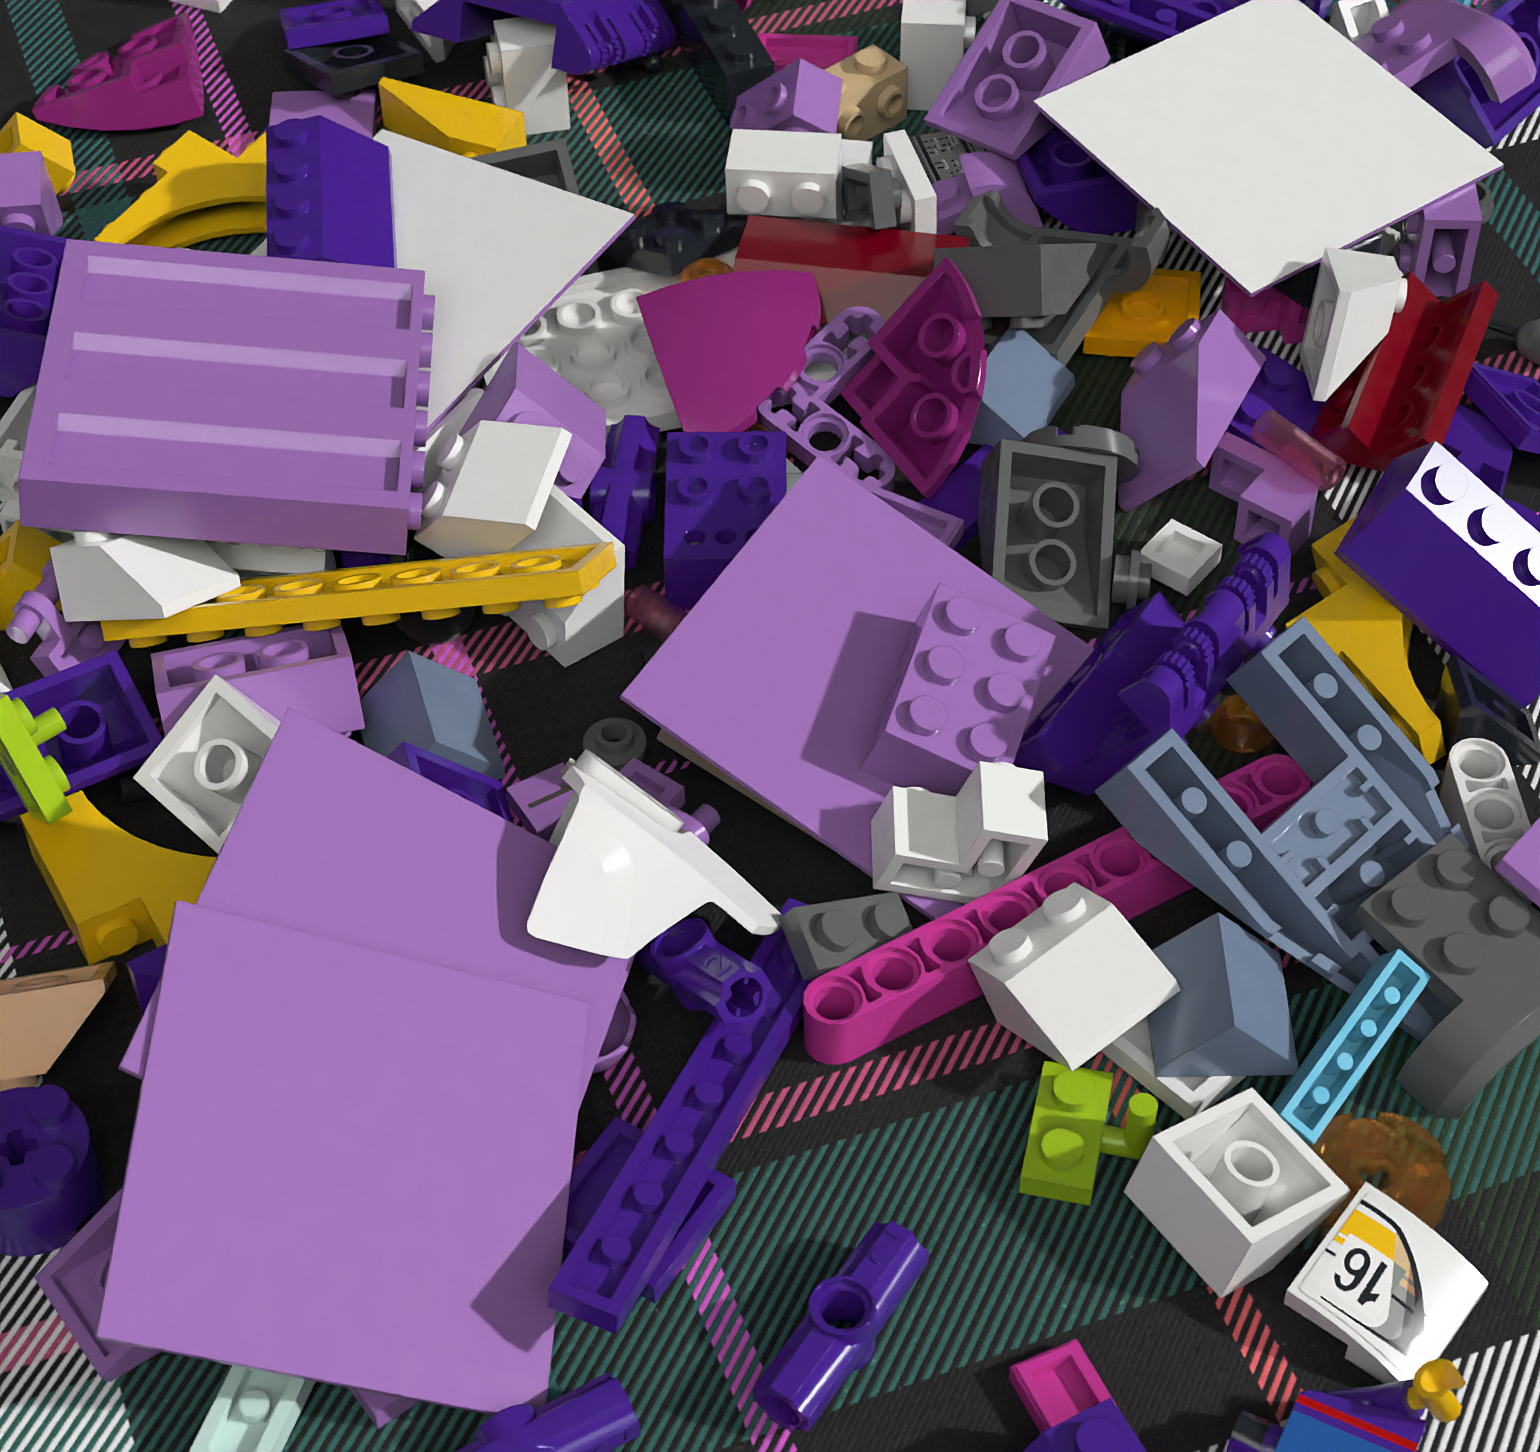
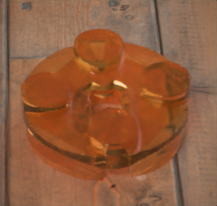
M1377 1111L1375 1119L1360 1118L1352 1120L1353 1113L1331 1119L1317 1141L1309 1145V1147L1351 1191L1346 1200L1321 1223L1331 1230L1359 1192L1364 1182L1358 1172L1362 1170L1366 1174L1374 1175L1379 1170H1382L1390 1175L1387 1183L1389 1188L1378 1190L1407 1209L1431 1229H1434L1444 1214L1451 1191V1177L1448 1179V1173L1444 1167L1446 1156L1438 1141L1419 1124L1395 1113Z

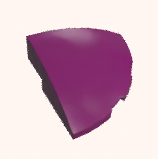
M185 12L130 35V41L122 45L118 49L119 55L110 58L108 52L96 53L72 68L73 77L66 82L67 88L63 90L60 85L50 86L39 97L32 109L36 120L67 127L93 130H140L173 125L203 116L204 90L201 66L193 27L188 13Z
M946 256L867 342L876 354L840 392L862 418L859 421L920 493L928 499L944 483L969 441L979 405L983 398L987 366V350L985 349L984 332L981 323L982 316L979 306L964 275L953 261Z
M789 270L733 272L669 285L636 297L654 353L684 432H743L755 424L758 419L756 408L773 391L782 390L787 392L797 380L807 363L804 347L810 331L818 330L820 327V294L813 272Z

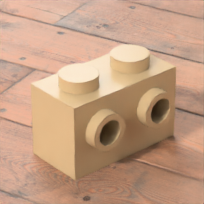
M872 44L825 69V71L843 79L836 134H842V139L867 141L907 119L908 67L876 45Z

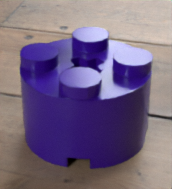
M43 1085L40 1087L11 1088L0 1091V1253L13 1257H29L48 1253L66 1245L77 1234L76 1228L91 1212L93 1217L95 1216L104 1198V1174L86 1119L82 1111L69 1099L68 1093L62 1087Z

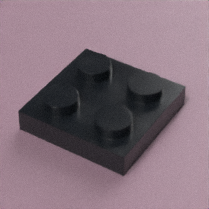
M387 34L284 50L287 71L307 81L309 85L316 86L329 93L331 97L338 99L358 96L361 94L362 88L378 85L383 77L406 83V77L425 73L423 52Z
M681 202L660 203L652 207L651 214L642 218H636L597 260L673 277L738 247L747 220L724 216L723 211L718 209L696 211L686 209Z

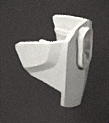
M585 749L577 761L570 758L561 769V778L574 791L549 840L550 843L557 846V849L527 920V931L531 935L539 939L600 955L628 959L649 941L707 902L717 904L752 934H772L781 928L779 919L783 915L690 830L680 829L684 822L677 815L601 758Z

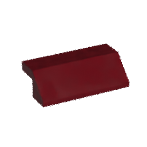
M749 215L735 256L733 272L761 270L813 272L820 294V327L824 328L839 313L855 306L868 307L876 311L885 323L934 270L933 249L969 247L970 238Z
M1411 271L1404 274L1402 278L1407 279V296L1402 312L1393 313L1389 332L1330 397L1323 402L1304 448L1312 456L1385 472L1394 458L1434 441L1443 446L1498 300V293L1483 280L1440 302Z

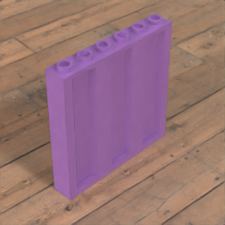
M67 239L18 476L21 526L406 555L407 531H420L423 493L410 492V488H423L425 451L413 450V446L426 447L428 411L416 410V406L428 407L431 371L419 370V368H431L433 333L421 332V330L433 331L435 295L424 294L425 270Z

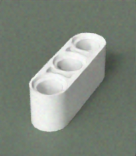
M1483 738L1461 740L1453 745L1449 753L1439 800L1451 825L1460 824L1470 846L1468 849L1532 905V900L1494 869L1497 863L1531 827L1509 759L1501 747Z

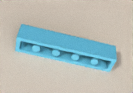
M1399 948L1377 958L1271 1106L1308 1146L1317 1141L1431 979L1429 974Z

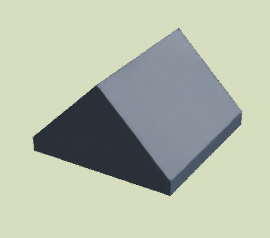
M1009 325L986 348L987 366L984 393L968 443L996 446L1001 438L1022 442L1032 431L1048 426L1076 385L1075 376L1022 328H1010Z
M408 650L360 700L365 724L364 729H359L363 746L387 757L404 741L496 780L506 778L505 769L476 679Z
M1219 912L1152 950L1176 979L1180 988L1178 993L1147 1015L1155 1077L1294 1075L1297 1072L1298 1062L1279 952Z

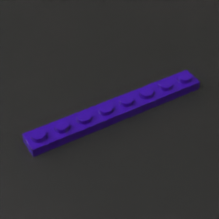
M788 898L780 913L784 916L793 907L806 906L808 904ZM782 927L778 931L767 934L750 960V963L763 970L772 986L765 1004L766 1013L748 1027L742 1023L725 1025L714 1018L548 1288L549 1308L616 1335L619 1332L803 1017L804 991L813 980H803Z

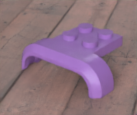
M1405 0L1388 11L1390 16L1376 21L1369 32L1352 42L1408 88L1459 55L1477 72L1489 98L1500 104L1533 83L1537 73L1528 49L1509 25L1455 0Z

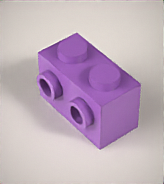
M799 58L737 96L736 108L731 116L730 127L732 130L836 133L843 79Z
M1475 183L1402 220L1403 233L1407 234L1405 244H1397L1395 261L1398 269L1403 274L1411 271L1435 297L1441 295L1451 297L1468 288L1482 224Z

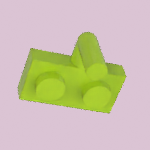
M0 693V765L4 768L31 818L50 825L73 811L63 794L70 790V784L56 760L50 755L43 758L37 746L66 730V724L54 707L33 718L28 708L18 697L10 700L7 694Z
M1044 1061L1020 1178L1019 1193L1090 1206L1100 1153L1137 1160L1141 1159L1152 1136H1154L1158 1109L1157 1100L1148 1093H1137L1129 1100L1126 1127L1105 1125L1114 1073L1078 1067L1072 1072L1060 1063Z

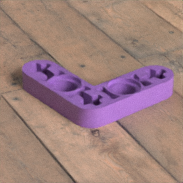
M862 306L850 307L839 313L805 345L804 350L806 351L807 363L799 377L787 392L782 390L773 391L756 408L757 422L763 431H786V449L807 466H810L819 455L854 481L858 479L859 469L865 473H870L877 469L879 470V480L869 476L863 482L892 492L894 490L896 469L894 461L877 442L828 406L876 354L867 342L884 325L882 317L876 311ZM851 331L859 335L867 331L869 332V339L866 340L864 337L859 336L849 344V332ZM846 348H847V358L845 357V355H844V353H843V351H844ZM825 362L832 365L837 372L829 380L815 381L809 378L804 371L813 363ZM788 402L792 404V414L784 409L777 411L775 414L772 413L771 404L773 403L780 407L785 406ZM796 420H797L799 423H801V426H800V428H799V430H798L797 432H796ZM829 431L836 434L841 439V443L834 450L819 451L811 446L809 439L817 432ZM852 451H854V462L849 459Z

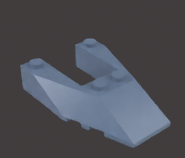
M1303 616L1268 642L1226 678L1228 683L1314 783L1261 832H1259L1173 728L1138 753L1094 792L1140 846L1257 933L1352 995L1377 958L1389 953L1353 920L1360 904L1451 833L1467 848L1470 846L1460 824L1457 823L1452 826L1434 789L1440 782L1434 769ZM1425 986L1398 1024V1027L1422 1042L1452 1010Z

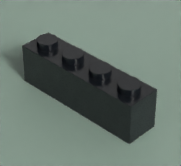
M659 0V3L676 29L678 45L726 125H730L732 113L736 108L737 96L775 74L773 59L735 0Z

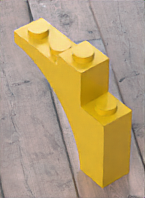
M188 130L172 146L167 147L153 162L158 182L153 187L145 190L139 199L115 221L107 224L94 241L184 248L194 243L228 235L267 233L266 132L256 141L251 142L237 158Z
M1356 515L1311 545L1316 571L1312 573V579L1324 599L1286 623L1285 627L1287 629L1304 616L1431 765L1446 755L1440 720L1426 704L1409 670L1408 654L1414 623L1334 554L1356 519Z
M82 790L65 797L73 811L50 825L31 818L29 812L20 815L33 859L89 965L110 956L125 953L132 947L150 939L154 941L157 948L167 944L175 902L179 900L191 904L196 903L217 857L174 851L135 837L102 815L86 798Z

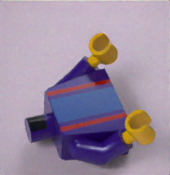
M1437 1358L1422 1364L1416 1371L1413 1379L1370 1387L1323 1392L1313 1390L1301 1391L1285 1428L1242 1410L1231 1434L1226 1452H1418L1427 1421L1420 1419L1425 1409L1427 1408L1431 1415L1440 1422L1449 1423L1456 1420L1460 1415L1462 1405L1450 1390H1460L1465 1386L1466 1382L1452 1362L1447 1359Z

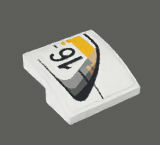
M1365 1182L1287 1289L1284 1304L1346 1343L1348 1348L1345 1358L1386 1384L1413 1379L1416 1371L1422 1364L1439 1358L1487 1289L1489 1282L1433 1229L1393 1199Z

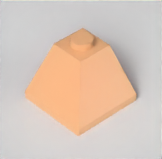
M115 961L0 980V1091L18 1087H33L38 1084L37 1075L47 1073L117 976Z

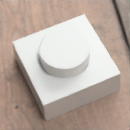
M1171 519L1141 549L1140 563L1152 564L1151 578L1188 596L1220 562L1222 544Z

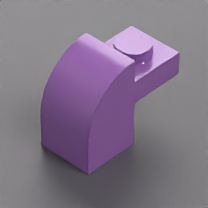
M979 151L959 156L964 172L932 184V188L937 196L936 234L949 235L956 232L953 224L972 197L990 190H996L999 193L1004 206L1017 219L1032 226L1044 227L1033 197L1015 161L995 152Z
M1226 432L1213 452L1208 488L1239 503L1233 539L1243 544L1261 533L1272 532L1281 536L1287 542L1292 557L1308 539L1312 528L1319 488V474L1315 464L1307 454L1292 444H1289L1276 456Z

